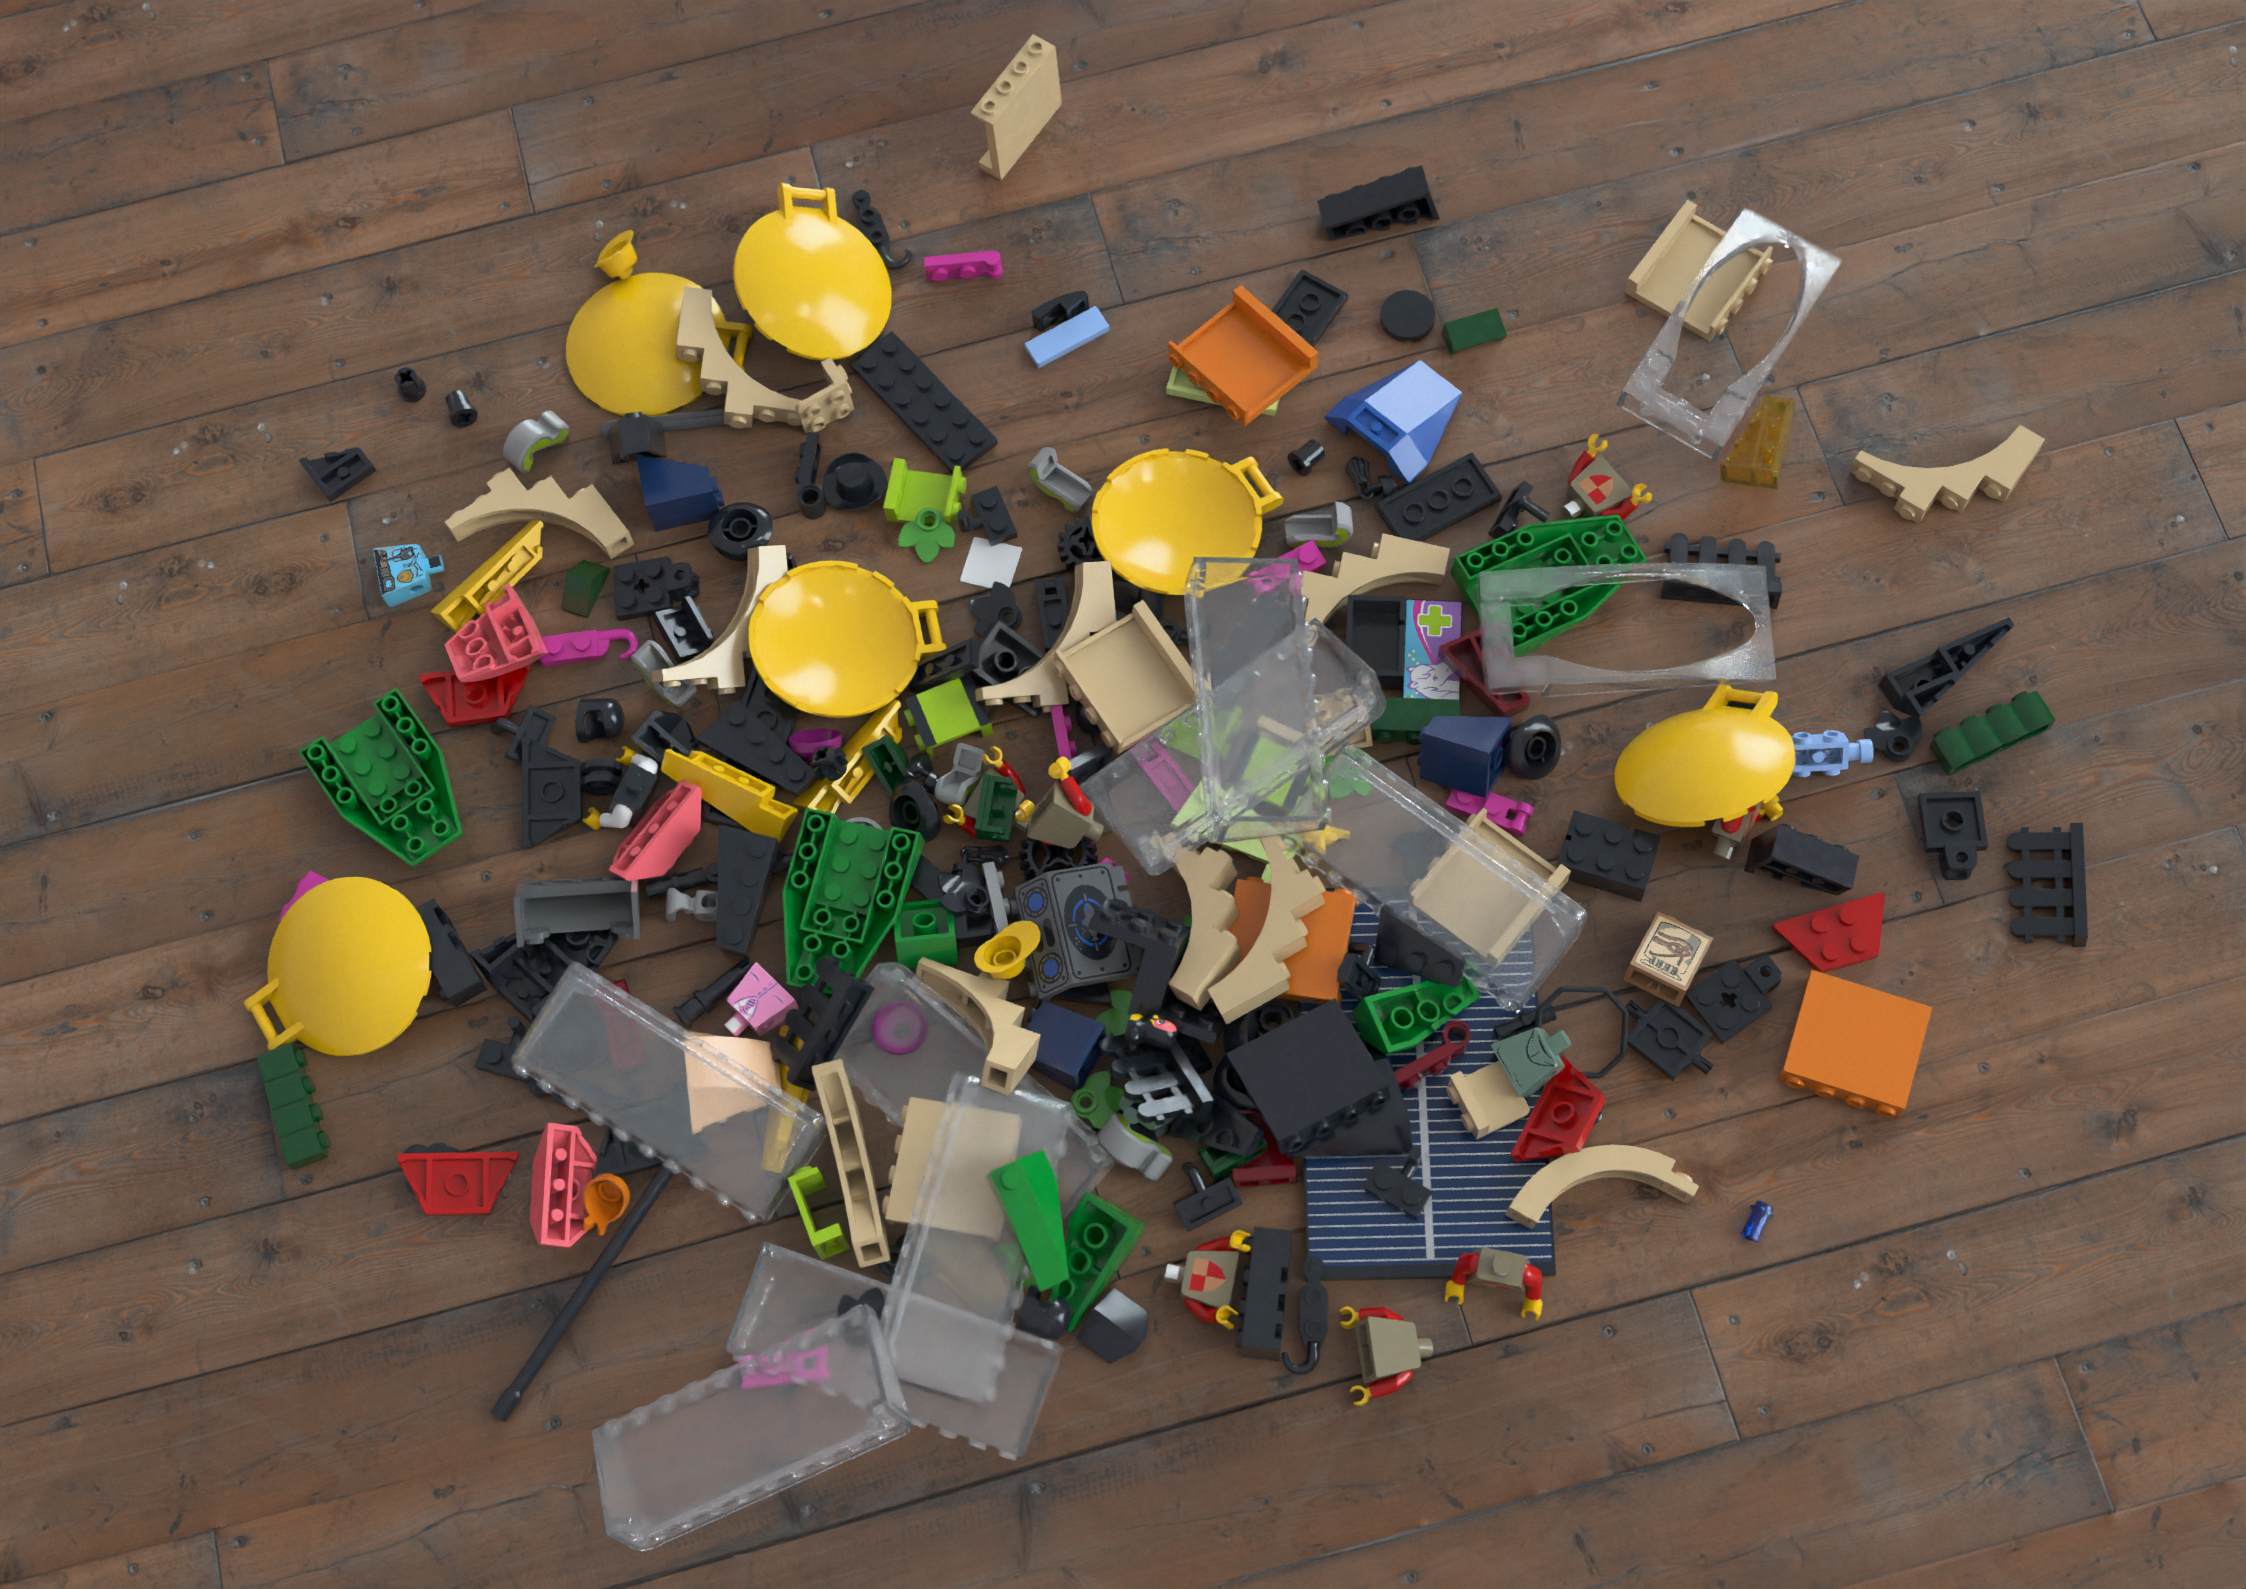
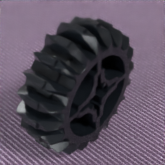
M1084 836L1077 844L1082 852V858L1078 866L1074 864L1071 858L1073 848L1044 845L1039 840L1027 837L1029 840L1021 841V848L1023 850L1018 852V858L1022 860L1019 863V868L1021 871H1025L1023 874L1025 881L1032 880L1050 871L1098 863V856L1094 854L1097 852L1096 844L1091 843L1093 840ZM1039 849L1043 852V856L1046 857L1040 870L1034 863L1035 855Z

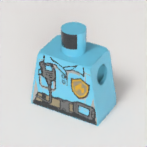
M417 544L373 549L381 595L389 608L430 592L432 589L430 575L444 571L441 556L437 555L426 558L421 547Z

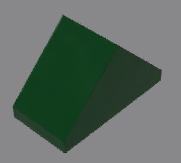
M582 560L567 570L561 609L589 618L610 572V568Z

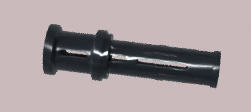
M747 956L704 990H695L692 992L693 996L679 1007L674 1006L672 1008L675 1015L688 1030L692 1027V1023L704 1013H711L714 1008L713 1005L738 986L754 965L752 962H749L750 959Z

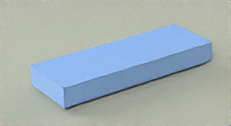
M1094 306L1024 343L1039 369L1110 331V327L1098 308Z

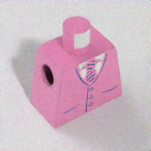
M756 962L728 997L727 1002L735 1014L724 1026L734 1037L739 1036L748 1026L758 1036H762L784 1021L789 1010H799L800 1008L796 1000Z

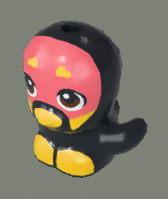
M1131 1014L1125 1031V1041L1131 1051H1134L1138 1045L1148 1043L1156 1048L1166 1049L1175 1043L1177 1037L1176 1026L1172 1022L1159 1019L1157 1015L1144 1019L1140 1014Z

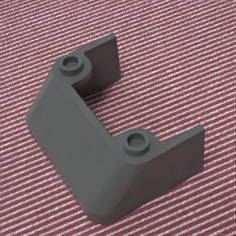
M616 875L536 880L517 884L514 896L517 947H524L525 940L526 944L543 943L544 938L549 937L550 933L608 929L612 933H617L618 938L634 936V939H640L638 880L626 881Z

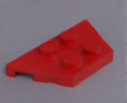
M531 664L497 677L474 682H460L455 670L419 675V680L450 728L495 722L500 717L508 719L529 674Z
M1884 892L1794 917L1774 923L1771 928L1776 935L1780 934L1792 945L1791 949L1800 957L1805 958L1809 966L1815 971L1827 973L1878 957L1885 895Z
M1560 1056L1565 1067L1546 1083L1510 1154L1514 1161L1521 1162L1580 1152L1606 1101L1604 1095L1565 1056Z
M518 1152L397 1154V1161L425 1216L489 1215L518 1159Z

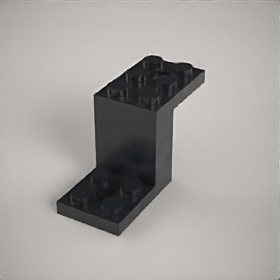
M1107 899L1091 917L1088 929L1145 948L1127 1014H1140L1144 1019L1157 1015L1159 1019L1172 1022L1176 1026L1177 1032L1214 1044L1224 1029V1019L1214 1003H1207L1199 1011L1178 999L1168 984L1182 962L1190 938L1191 927L1185 926L1178 919H1165L1156 916V913L1149 909L1130 907L1123 900Z

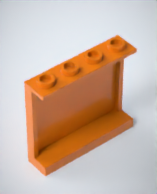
M1242 285L1233 291V301L1181 343L1176 345L1173 341L1168 342V359L1172 366L1176 369L1180 368L1187 374L1192 384L1195 386L1199 385L1206 391L1211 401L1219 403L1226 409L1230 418L1235 421L1238 420L1244 426L1248 425L1318 368V351Z
M1249 876L1246 880L1237 879L1234 903L1240 915L1228 931L1238 939L1237 944L1243 954L1228 975L1250 952L1267 918L1271 898V884L1264 883V880L1258 877ZM1334 889V892L1326 891L1322 893L1325 901L1323 906L1301 917L1309 933L1304 936L1308 946L1282 960L1291 977L1287 978L1291 989L1275 998L1323 1005L1335 998L1341 1007V985L1336 981L1337 973L1345 953H1347L1355 907H1359V901L1349 890Z
M1811 970L1806 979L1805 992L1784 1066L1778 1079L1785 1081L1786 1085L1793 1088L1802 1089L1806 1087L1815 1090L1817 1095L1824 1098L1837 1097L1846 1100V1103L1852 1107L1864 1108L1865 1106L1875 1109L1877 1114L1884 1117H1900L1906 1108L1932 1007Z

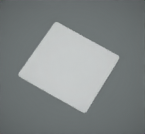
M974 537L960 581L987 588H992L993 583L996 581L1010 588L1022 548L1004 543L991 547L989 540Z

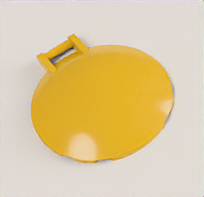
M780 183L778 186L779 210L771 212L756 221L747 230L736 250L733 264V279L743 310L747 309L755 321L754 326L770 341L774 339L779 344L787 347L786 351L814 360H826L830 357L832 360H839L850 357L872 344L882 332L889 318L892 292L887 269L871 242L854 226L837 217L835 191L833 188L818 190L791 187L790 184ZM792 198L822 201L823 209L793 206Z
M642 273L631 275L625 280L621 278L591 296L574 317L566 341L568 369L580 392L586 398L599 405L602 410L622 417L632 412H642L646 416L665 415L668 411L681 406L685 408L702 397L703 391H700V377L703 361L687 362L676 358V344L684 286L703 288L688 279L672 274ZM712 297V313L717 333L727 352H729L731 338H737L733 360L744 371L743 362L747 342L752 337L753 327L745 323L726 322L720 306Z
M1169 448L1142 453L1127 460L1109 474L1107 481L1100 491L1097 492L1094 499L1091 519L1092 533L1103 559L1111 561V568L1130 583L1145 590L1167 595L1197 594L1222 586L1246 568L1255 555L1260 543L1262 515L1279 507L1284 499L1267 482L1257 468L1258 463L1254 457H1248L1230 465L1225 461L1222 464L1217 460L1209 458L1208 453L1186 449V452L1169 451ZM1246 475H1249L1251 477L1253 482L1264 495L1263 498L1260 499L1258 494L1255 492L1253 487L1245 478Z
M845 561L808 563L786 572L784 577L775 583L772 582L758 599V603L751 615L748 633L749 651L753 664L767 687L784 702L801 711L830 718L860 716L887 705L908 686L917 670V662L943 651L947 647L941 638L936 614L939 611L937 601L910 602L906 596L904 597L894 587V583L877 571L872 573L866 569L859 568L858 564ZM922 616L926 617L931 641V644L924 645L919 617Z
M1720 684L1703 709L1674 715L1644 730L1623 750L1615 767V786L1623 804H1628L1634 809L1636 815L1654 823L1676 827L1705 826V821L1723 818V821L1726 822L1748 814L1747 809L1759 802L1765 804L1783 789L1790 779L1796 761L1794 744L1790 734L1780 723L1770 717L1777 706V693L1772 691L1758 693L1732 689L1729 685ZM1730 700L1756 704L1753 710L1726 705Z
M336 878L315 886L301 896L284 915L274 934L268 957V984L243 1003L247 1011L252 1012L268 1041V1050L299 1040L309 1048L328 1055H363L386 1046L400 1036L417 1016L418 1012L416 1010L420 1005L423 995H427L432 971H429V952L432 951L425 924L416 908L403 894L381 883V881L370 878ZM269 1001L286 1029L280 1035L277 1034L263 1008Z

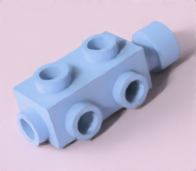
M1834 730L1814 735L1798 732L1791 736L1794 749L1802 750L1795 752L1796 761L1792 774L1796 777H1808L1811 771H1822L1823 774L1830 776L1838 775L1840 770L1848 769V761L1857 760L1858 763H1871L1873 761L1871 739H1859L1856 743H1849L1844 733Z

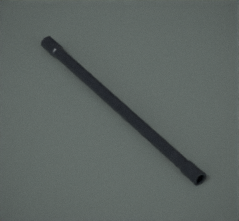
M689 1123L674 1144L673 1150L516 1378L505 1389L490 1411L494 1416L504 1422L508 1420L530 1383L684 1159L690 1155L704 1135L702 1131L693 1135L692 1124Z

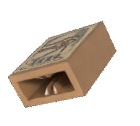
M1658 911L1630 962L1623 980L1679 1007L1714 938L1706 935L1701 930L1679 922L1672 916Z

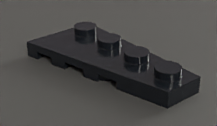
M739 700L696 738L697 743L713 749L722 757L735 761L742 765L744 769L757 773L766 778V781L796 797H799L818 779L813 773V769Z

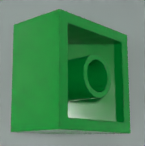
M940 899L903 903L899 917L894 924L899 969L917 968L918 962L922 957L944 965L959 963L954 913L945 909L939 903Z

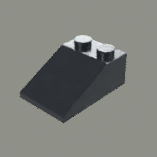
M998 620L989 624L978 640L979 668L964 675L971 674L973 681L982 688L999 685L1017 678L1035 666L1045 654ZM1032 697L1031 702L1014 703L1013 698L1003 699L1033 718H1036L1042 710V707L1033 708Z

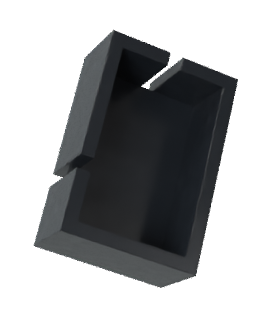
M1348 595L1345 654L1346 689H1371V684H1377V690H1402L1405 661L1406 596Z
M1574 810L1556 868L1562 864L1571 870L1568 879L1570 881L1641 902L1661 836L1636 828L1634 833H1629V826Z

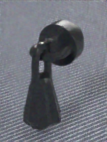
M1354 456L1347 462L1345 472L1353 480L1362 499H1372L1374 495L1382 492L1386 498L1397 491L1392 475H1381L1378 477L1379 483L1372 485L1369 474V462L1363 460V458ZM1367 484L1368 488L1363 492L1361 486Z
M919 753L912 756L910 765L906 768L905 773L909 778L916 780L928 794L934 796L939 775L933 772L934 767L932 766L929 754ZM922 775L927 777L924 784L917 780Z
M1002 845L988 847L965 846L960 850L962 863H955L953 865L952 874L961 876L963 868L970 861L979 863L994 862L995 868H1001L1009 858L1007 849ZM969 851H976L977 857L970 856Z

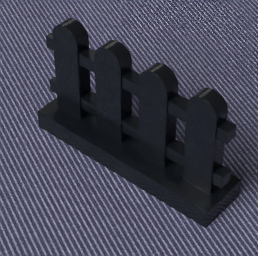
M1681 533L1674 534L1671 537L1670 543H1665L1664 553L1670 554L1669 567H1664L1663 569L1664 579L1661 588V599L1770 609L1778 608L1782 594V583H1780V577L1775 576V563H1780L1781 553H1775L1773 543L1762 541L1759 543L1757 551L1746 550V543L1742 539L1735 538L1729 542L1728 548H1718L1717 540L1714 537L1704 536L1701 538L1699 546L1688 545L1687 536ZM1688 555L1698 556V569H1687ZM1717 558H1727V572L1716 571ZM1746 560L1756 561V575L1746 574Z
M2070 823L2068 832H2061V827H2053L2052 832H2029V827H2021L2020 833H2012L2007 839L2008 849L2012 852L2021 853L2022 860L2013 861L2008 867L2009 877L2016 881H2022L2023 889L2013 890L2009 896L2010 905L2015 909H2023L2024 917L2012 920L2010 924L2011 934L2015 937L2024 938L2025 943H2033V938H2057V943H2065V938H2073V947H2086L2088 925L2083 823ZM2030 852H2053L2054 860L2030 861ZM2062 852H2069V860H2062ZM2031 881H2055V889H2031ZM2063 881H2070V889H2063ZM2032 909H2056V917H2032ZM2064 909H2071L2072 917H2065Z
M831 956L830 959L822 957L817 961L815 971L819 975L815 985L806 983L802 987L800 997L804 1001L800 1011L796 1009L788 1011L785 1023L789 1030L785 1036L775 1035L770 1043V1049L774 1053L772 1060L779 1064L783 1062L789 1068L786 1073L787 1081L791 1085L813 1092L817 1086L812 1066L833 1060L875 989L869 982L856 978V974L852 971L847 970L844 972L838 966L841 960L835 956ZM827 984L835 990L831 998L823 992ZM812 1010L819 1016L816 1024L808 1018ZM797 1036L804 1042L800 1050L793 1044Z
M1111 1032L1106 1033L1104 1038L1098 1042L1097 1053L1105 1058L1115 1057L1116 1059L1111 1064L1110 1074L1116 1079L1128 1078L1129 1080L1124 1087V1097L1130 1101H1142L1136 1114L1138 1120L1143 1123L1155 1122L1157 1126L1164 1124L1165 1119L1181 1115L1185 1119L1192 1118L1193 1116L1197 1124L1208 1121L1214 1099L1177 1041L1166 1049L1156 1048L1148 1043L1138 1045L1134 1051H1131L1125 1041V1034L1114 1036ZM1141 1050H1142L1143 1053H1144V1054L1135 1055V1056H1131V1057H1127V1056L1125 1055V1054H1128V1053L1137 1052V1051H1141ZM1152 1072L1157 1073L1155 1076L1142 1079L1138 1076ZM1168 1093L1171 1096L1159 1100H1153L1152 1098Z

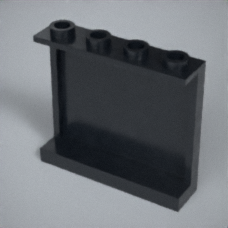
M1335 998L1226 1053L1229 1068L1235 1077L1238 1076L1276 1140L1281 1155L1288 1151L1294 1152L1300 1149L1305 1142L1315 1137H1323L1330 1133L1332 1128L1342 1123L1353 1122L1361 1113L1369 1109H1378L1387 1100L1391 1099L1388 1082Z

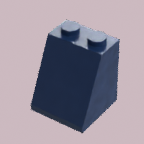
M646 456L636 457L645 507L656 532L711 520L713 515L721 510L720 507L725 506L717 477H711L708 467Z
M1434 716L1428 726L1422 727L1419 734V743H1422V749L1417 764L1421 766L1420 779L1486 799L1506 768L1504 750L1510 740L1512 719L1508 717Z
M1043 1000L1040 1007L1035 1006L1027 1020L1029 1025L1026 1030L1041 1035L1036 1059L1030 1068L1076 1092L1082 1088L1100 1057L1097 1053L1098 1042L1107 1033L1105 1024Z

